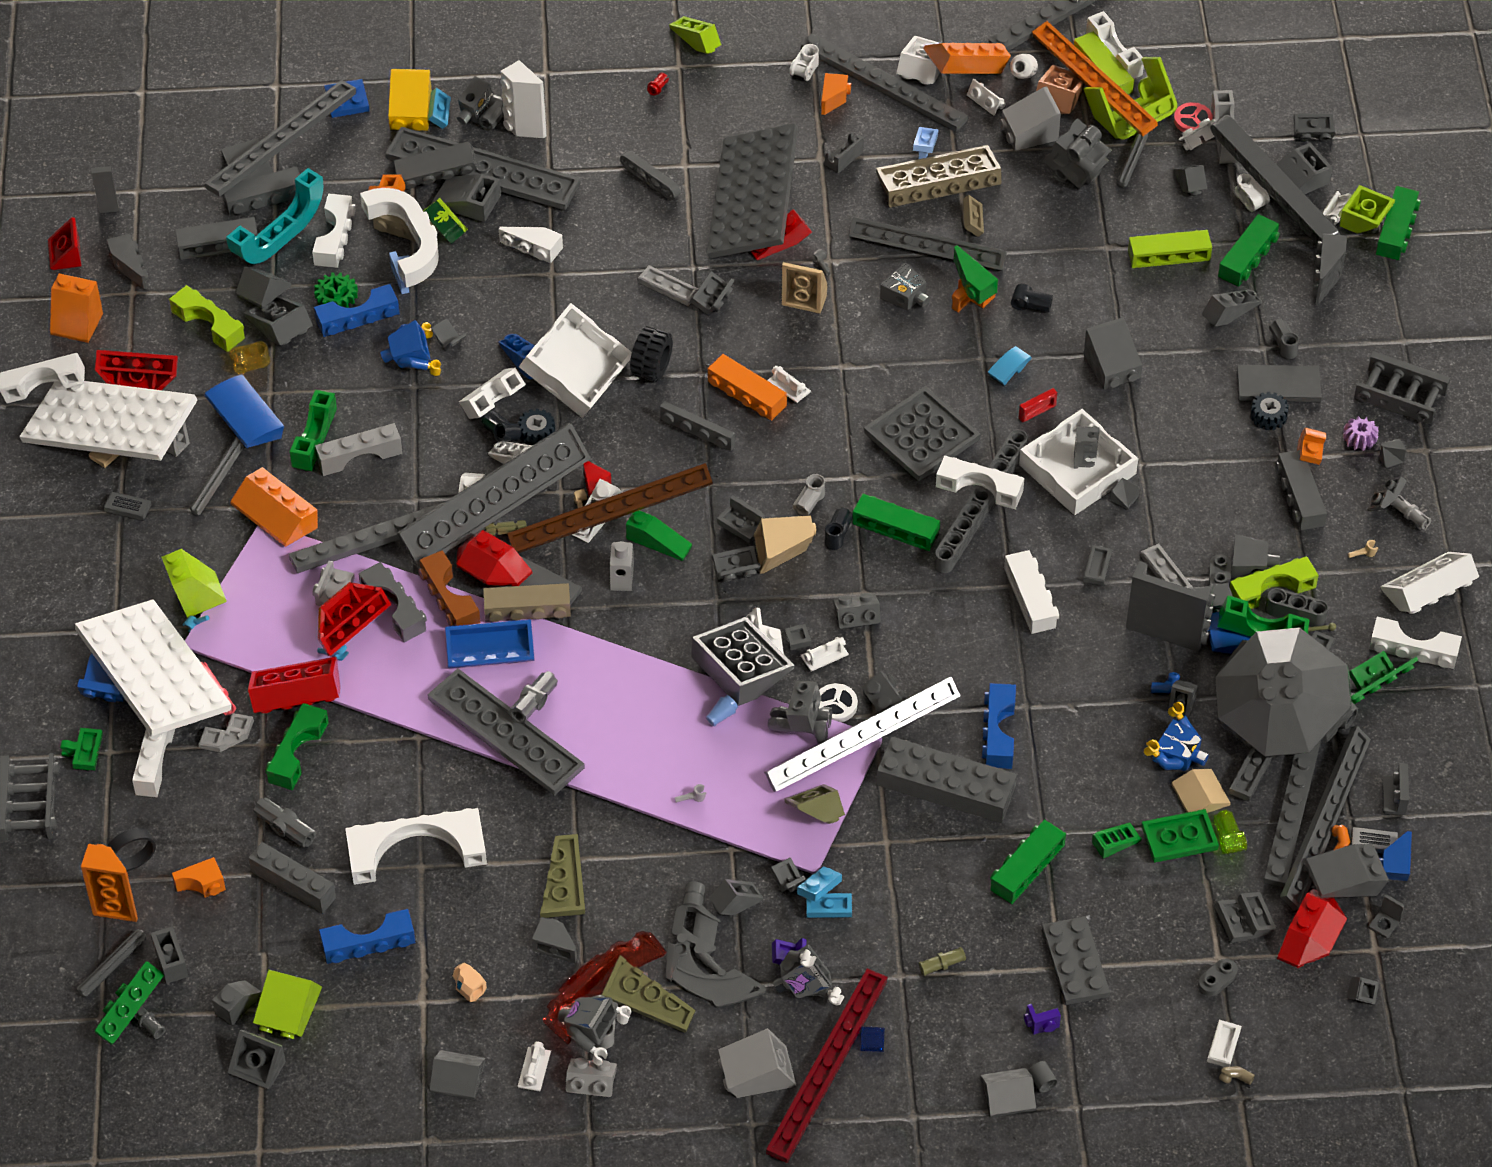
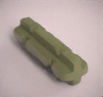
M518 520L517 523H514V521L497 522V525L491 523L485 529L491 535H495V533L502 535L526 527V521Z

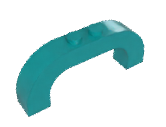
M307 168L295 178L296 192L288 209L257 236L242 226H238L226 237L230 251L251 264L261 263L273 256L300 233L313 218L323 195V177Z

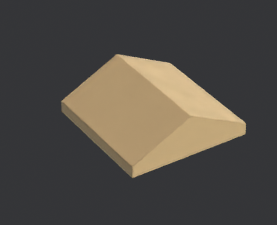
M1192 769L1171 783L1187 813L1206 809L1207 813L1230 806V801L1212 769Z

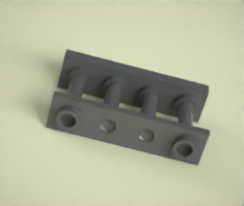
M1373 351L1368 370L1372 372L1366 384L1357 383L1354 398L1432 425L1436 409L1431 407L1437 394L1446 395L1450 377ZM1379 374L1391 377L1385 391L1373 387ZM1399 381L1411 384L1404 398L1393 394ZM1418 387L1430 391L1424 405L1412 401Z
M49 753L48 764L15 766V764H11L9 755L0 756V842L8 841V832L21 829L45 828L48 839H53V830H57V819L54 817L56 775L60 774L59 762H55L53 753ZM48 773L47 783L14 784L12 782V777L16 775ZM47 791L46 801L13 803L11 800V795H14V793ZM46 810L45 819L12 821L9 819L13 811Z

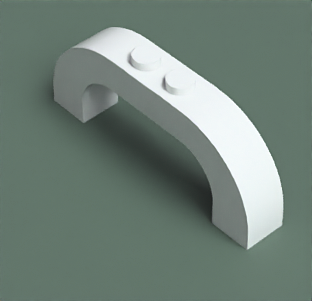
M377 188L360 193L362 208L369 220L383 215L400 217L407 224L420 248L414 255L397 261L398 272L406 288L427 279L435 270L439 259L437 231L434 225H430L427 212L422 211L418 202L411 195L397 189Z

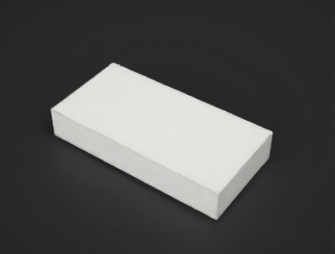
M1219 1020L1207 1062L1230 1067L1241 1031L1240 1025Z

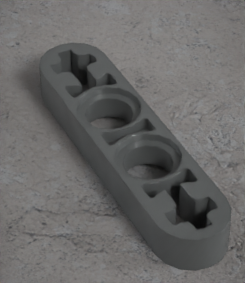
M628 150L620 156V162L625 169L667 199L673 200L681 194L677 183L632 151Z

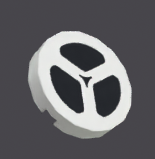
M834 683L826 685L819 690L821 695L819 708H832L833 720L845 722L856 713L857 696L848 686Z

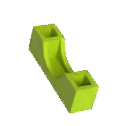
M186 285L169 298L171 312L183 321L203 319L212 323L213 342L226 352H229L245 339L243 324L239 320L230 317L225 310L219 309L211 300L205 299L197 290H193Z
M1306 556L1300 559H1293L1291 562L1282 565H1275L1264 571H1256L1245 577H1238L1230 582V590L1233 597L1248 601L1249 608L1254 609L1259 607L1261 594L1269 588L1285 587L1297 594L1316 588L1318 573Z

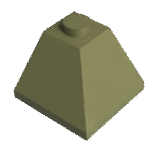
M825 784L784 798L786 804L827 824L837 822L839 817L845 815L838 790Z

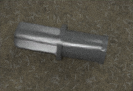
M141 1006L134 1015V1018L139 1022V1026L150 1032L155 1039L164 1035L166 1028L154 1018L152 1012H148Z

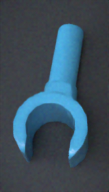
M206 615L200 618L189 616L183 623V626H188L190 628L188 632H191L196 625L208 621L209 616Z
M343 645L333 656L337 657L339 661L344 660L349 652L345 651L347 646ZM324 648L317 649L318 653L327 654Z

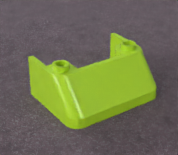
M1143 57L1141 59L1147 77L1139 82L1138 91L1141 97L1135 99V101L1159 122L1175 113L1177 101L1161 57ZM1102 87L1084 88L1094 118L1116 139H1127L1138 133L1115 111L1112 112Z

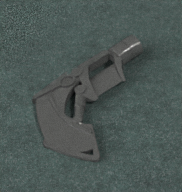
M695 881L688 882L685 887L683 904L677 907L675 911L672 934L677 938V943L672 944L668 942L667 980L670 983L673 980L693 995L712 1002L717 1008L740 1003L765 994L766 987L735 968L726 972L709 955L716 950L714 943L717 926L721 920L712 915L703 906L705 885ZM687 912L696 914L693 934L684 928ZM690 947L694 948V956L700 959L707 967H710L716 974H705L697 967L691 956ZM755 987L759 989L758 991L752 992V990Z

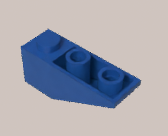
M517 334L505 336L503 340L498 342L518 370L530 380L533 379L519 366L534 348V345Z

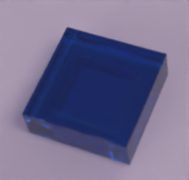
M862 1027L861 1051L884 1052L885 1028Z

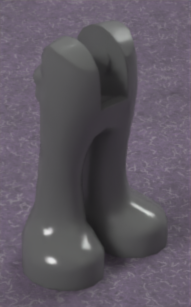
M780 706L771 709V718L768 719L769 729L779 732H797L791 731L786 715L787 707ZM819 708L813 732H806L815 735L818 744L828 739V728H830L832 722V708Z

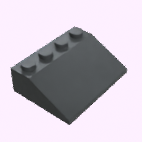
M747 617L692 637L691 657L738 706L757 699L794 669V664Z

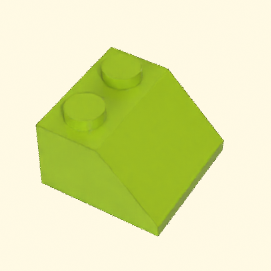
M1359 185L1342 209L1340 227L1357 234L1377 228L1395 203V199Z

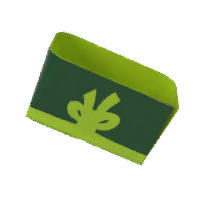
M441 198L423 210V212H427L429 220L451 244L468 230Z

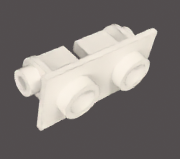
M975 79L972 80L967 93L968 97L993 116L996 114L997 109L1005 107L1006 103L1003 98L996 96L984 87L983 83H979Z
M1207 118L1200 122V127L1195 130L1190 128L1181 133L1183 136L1179 140H1185L1183 144L1185 150H1193L1203 144L1199 138L1200 136H1203L1205 141L1215 137L1211 132L1210 126L1216 120Z
M1336 191L1322 212L1334 226L1339 223L1342 209L1352 196L1349 193L1341 195L1339 191Z
M775 366L772 369L773 376L767 380L785 391L787 396L796 403L811 392V390L805 387L804 383H800L790 376L781 366Z
M836 637L835 640L825 645L807 650V653L802 654L801 658L812 672L849 654L844 648V645H846L844 638Z
M535 1042L534 1045L528 1047L518 1088L541 1091L551 1053L550 1050H545L543 1043Z

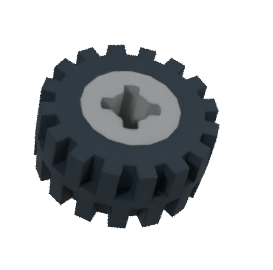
M1270 392L1266 394L1260 393V396L1257 395L1255 400L1253 399L1251 420H1254L1255 425L1259 424L1261 429L1265 427V430H1269V428L1276 430V427L1281 428L1282 424L1286 423L1289 405L1287 400H1283V396H1277L1275 392L1273 394Z
M530 409L529 413L524 412L523 416L519 418L518 425L521 428L520 439L522 442L525 441L526 445L531 444L533 446L555 432L554 417L551 416L550 412L546 413L544 409L542 411Z

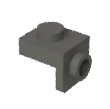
M791 857L770 867L781 892L788 889L791 893L801 884L800 882L806 880L805 876H800Z

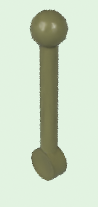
M1329 623V625L1309 627L1308 632L1326 629L1334 631L1336 624Z

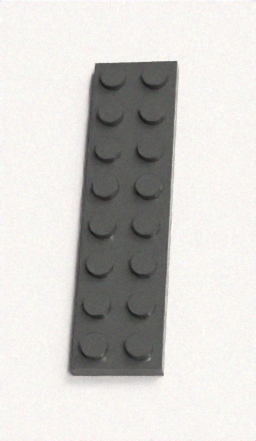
M458 668L428 694L429 701L554 796L585 769V763L528 720L520 724L513 721L509 715L510 707Z

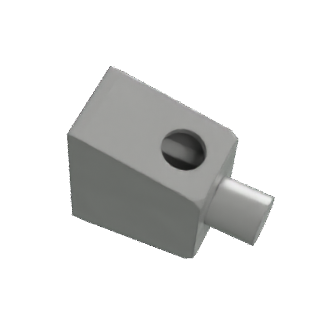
M620 541L613 542L611 545L610 589L613 591H632L633 543ZM619 569L625 570L626 574L618 575Z

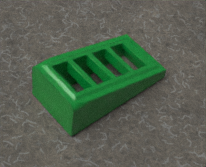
M1131 823L1094 833L1092 836V844L1103 859L1142 840ZM1126 831L1130 832V834L1132 835L1131 838L1127 836V834L1125 833ZM1119 834L1123 836L1124 840H1121Z

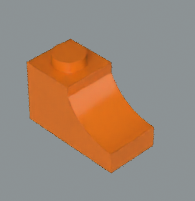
M214 857L172 873L177 892L194 890L202 893L206 898L226 890L224 878Z

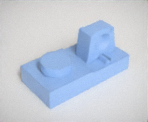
M919 127L913 145V151H919V159L927 158L928 153L933 152L938 137V129Z
M396 251L390 252V265L401 294L409 293V287L406 288L399 275L397 261L410 256L398 257Z

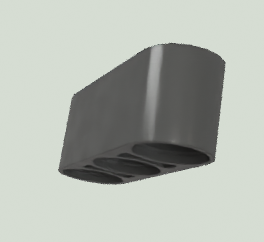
M1278 588L1270 590L1267 595L1265 609L1271 616L1282 618L1287 614H1293L1310 619L1309 626L1311 627L1323 626L1326 623L1328 605L1322 600Z

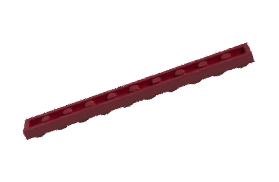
M868 968L866 969L766 1149L767 1155L788 1163L884 989L888 979L887 976Z

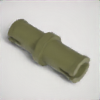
M959 947L944 954L942 952L937 953L936 957L919 962V967L923 976H926L929 973L940 969L944 971L948 969V966L966 961V956L963 948Z

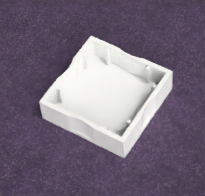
M570 303L549 331L525 357L519 367L583 418L629 362L632 352L613 336L602 331L593 320Z
M1083 409L1061 422L1054 430L1041 435L1020 449L1019 465L1074 515L1112 491L1122 478L1128 480L1136 475L1138 458L1118 440L1112 438ZM1077 426L1100 427L1097 458L1085 459L1087 462H1095L1093 467H1078V469H1074V447Z

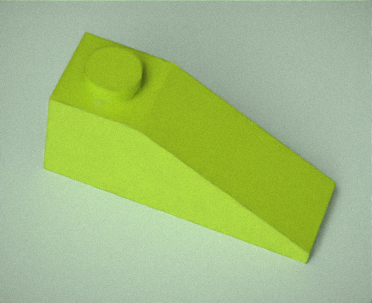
M685 16L669 24L670 29L696 51L709 54L721 45L715 24Z

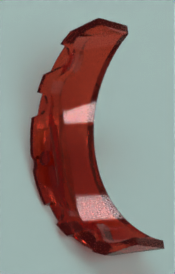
M640 931L627 942L617 941L610 945L607 952L601 955L597 954L581 966L559 988L560 994L555 999L550 1000L547 1006L549 1012L543 1018V1022L568 1045L571 1042V1037L568 1035L565 1024L558 1019L561 1009L570 1010L575 1000L579 997L602 995L620 955L633 967L639 968L665 956L667 952L651 932Z

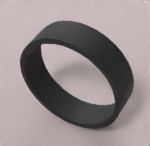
M134 828L124 831L113 838L107 845L116 854L122 847L133 841L148 840L145 847L137 854L120 860L127 871L138 868L146 863L156 850V844L146 829Z

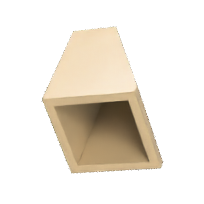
M811 516L761 519L754 533L757 559L761 566L760 574L779 566L807 550L809 544L812 543L813 536L816 535V525L812 523Z

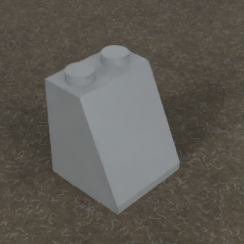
M1046 86L1002 110V119L999 120L1001 130H1004L1008 143L1017 151L1056 141L1059 138L1061 113Z
M768 1028L718 1049L720 1055L718 1063L725 1075L723 1084L726 1090L732 1092L737 1098L796 1086L787 1047Z

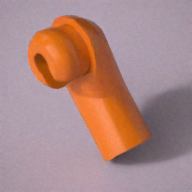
M1334 825L1332 835L1338 837V843L1334 850L1349 846L1350 839L1347 828L1344 825Z

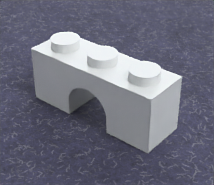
M516 367L504 369L460 400L459 403L469 419L480 418L495 407V402L506 396H511L526 384Z

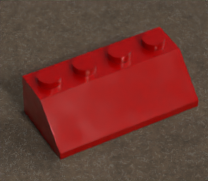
M337 657L253 671L248 686L253 712L268 713L273 709L281 708L285 710L303 703L312 705L317 701L324 700L325 702H330L339 698L341 688Z

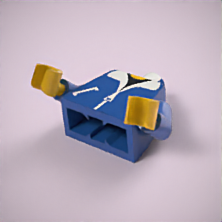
M414 320L409 324L401 325L396 332L389 335L390 348L381 352V357L385 363L394 360L400 368L430 369L429 371L433 376H438L441 373V363L439 360H433L431 363H428L431 359L426 338L433 336L430 323L425 322L420 326Z
M1176 702L1173 704L1174 707L1168 709V714L1171 717H1177V719L1171 721L1159 742L1150 740L1146 743L1148 747L1144 749V754L1147 756L1153 755L1152 761L1158 763L1164 770L1186 771L1192 762L1204 766L1209 754L1200 751L1202 738L1186 715H1182L1184 712L1183 704Z

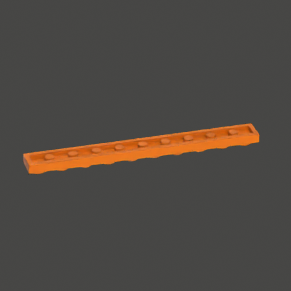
M1048 21L1032 31L1033 36L1088 87H1102L1109 106L1141 136H1145L1158 126L1157 121Z

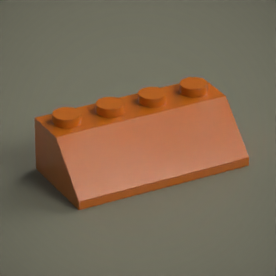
M939 43L926 45L923 48L941 74H1002L1011 57L1005 46L1000 43Z
M263 467L246 476L231 500L232 506L285 547L318 528L317 509Z
M88 844L81 869L93 915L137 922V912L126 868L111 847L103 844Z

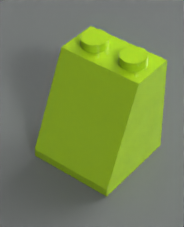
M182 549L162 556L173 588L187 618L227 602L214 570Z
M268 970L253 1023L260 1026L259 1030L272 1034L273 1030L281 1032L280 1036L294 1039V1036L302 1037L322 986L311 980Z

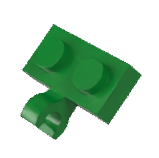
M80 728L77 742L62 740L60 747L62 749L61 755L68 757L74 754L73 769L95 771L103 736L102 730Z

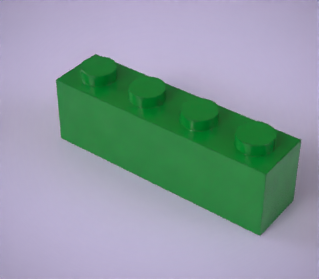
M1396 186L1392 199H1395V203L1387 213L1378 241L1376 255L1399 260L1401 253L1406 252L1408 242L1405 240L1410 239L1412 233L1410 225L1415 224L1417 216L1414 211H1419L1421 200L1418 199L1419 191Z
M1258 214L1219 264L1218 277L1238 287L1243 281H1247L1251 270L1257 268L1263 255L1266 256L1269 252L1270 245L1277 242L1280 235L1278 232L1279 223Z
M862 494L853 510V525L929 552L939 535L940 520L897 506L894 503L880 500L874 496Z
M1045 819L1039 826L1035 825L1030 832V836L1019 843L1016 852L1013 855L1009 854L1003 866L992 873L990 877V890L1010 904H1013L1065 846L1066 833Z

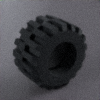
M649 326L642 329L631 353V374L657 382L663 376L672 354L673 339L671 333Z

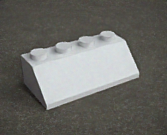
M519 60L501 70L503 124L515 136L545 138L546 120L543 81Z
M1447 552L1380 587L1399 611L1413 614L1419 612L1424 605L1438 602V598L1454 594L1456 592L1455 589L1471 585L1472 581L1477 579L1479 575L1471 554Z

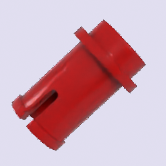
M659 73L653 81L648 83L647 91L649 94L655 96L661 93V89L669 81L665 73Z

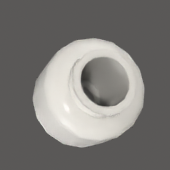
M1030 54L1016 55L1010 63L1011 73L1018 79L1031 78L1035 75L1038 68L1037 60Z

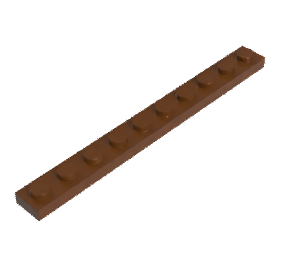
M704 463L507 534L511 546L517 553H521L710 486L713 482L708 467Z

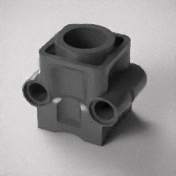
M1077 118L1071 124L1069 131L1056 140L1052 146V153L1047 154L1043 162L1052 169V175L1056 180L1065 182L1068 179L1081 189L1086 183L1090 185L1110 161L1107 157L1112 150L1100 141L1102 135L1097 127L1093 125L1087 127Z

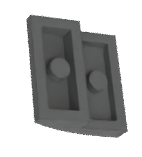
M1260 892L1242 893L1237 899L1221 900L1215 904V909L1231 943L1261 937L1277 929Z

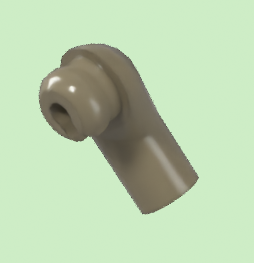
M1239 1066L1224 1067L1221 1070L1222 1073L1219 1079L1225 1083H1230L1233 1077L1251 1085L1255 1075Z

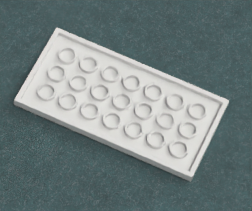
M84 381V384L64 388L62 384L54 382L21 433L20 439L24 443L161 461L196 404L197 398L194 394Z
M154 600L75 623L76 632L151 736L231 711L230 701Z

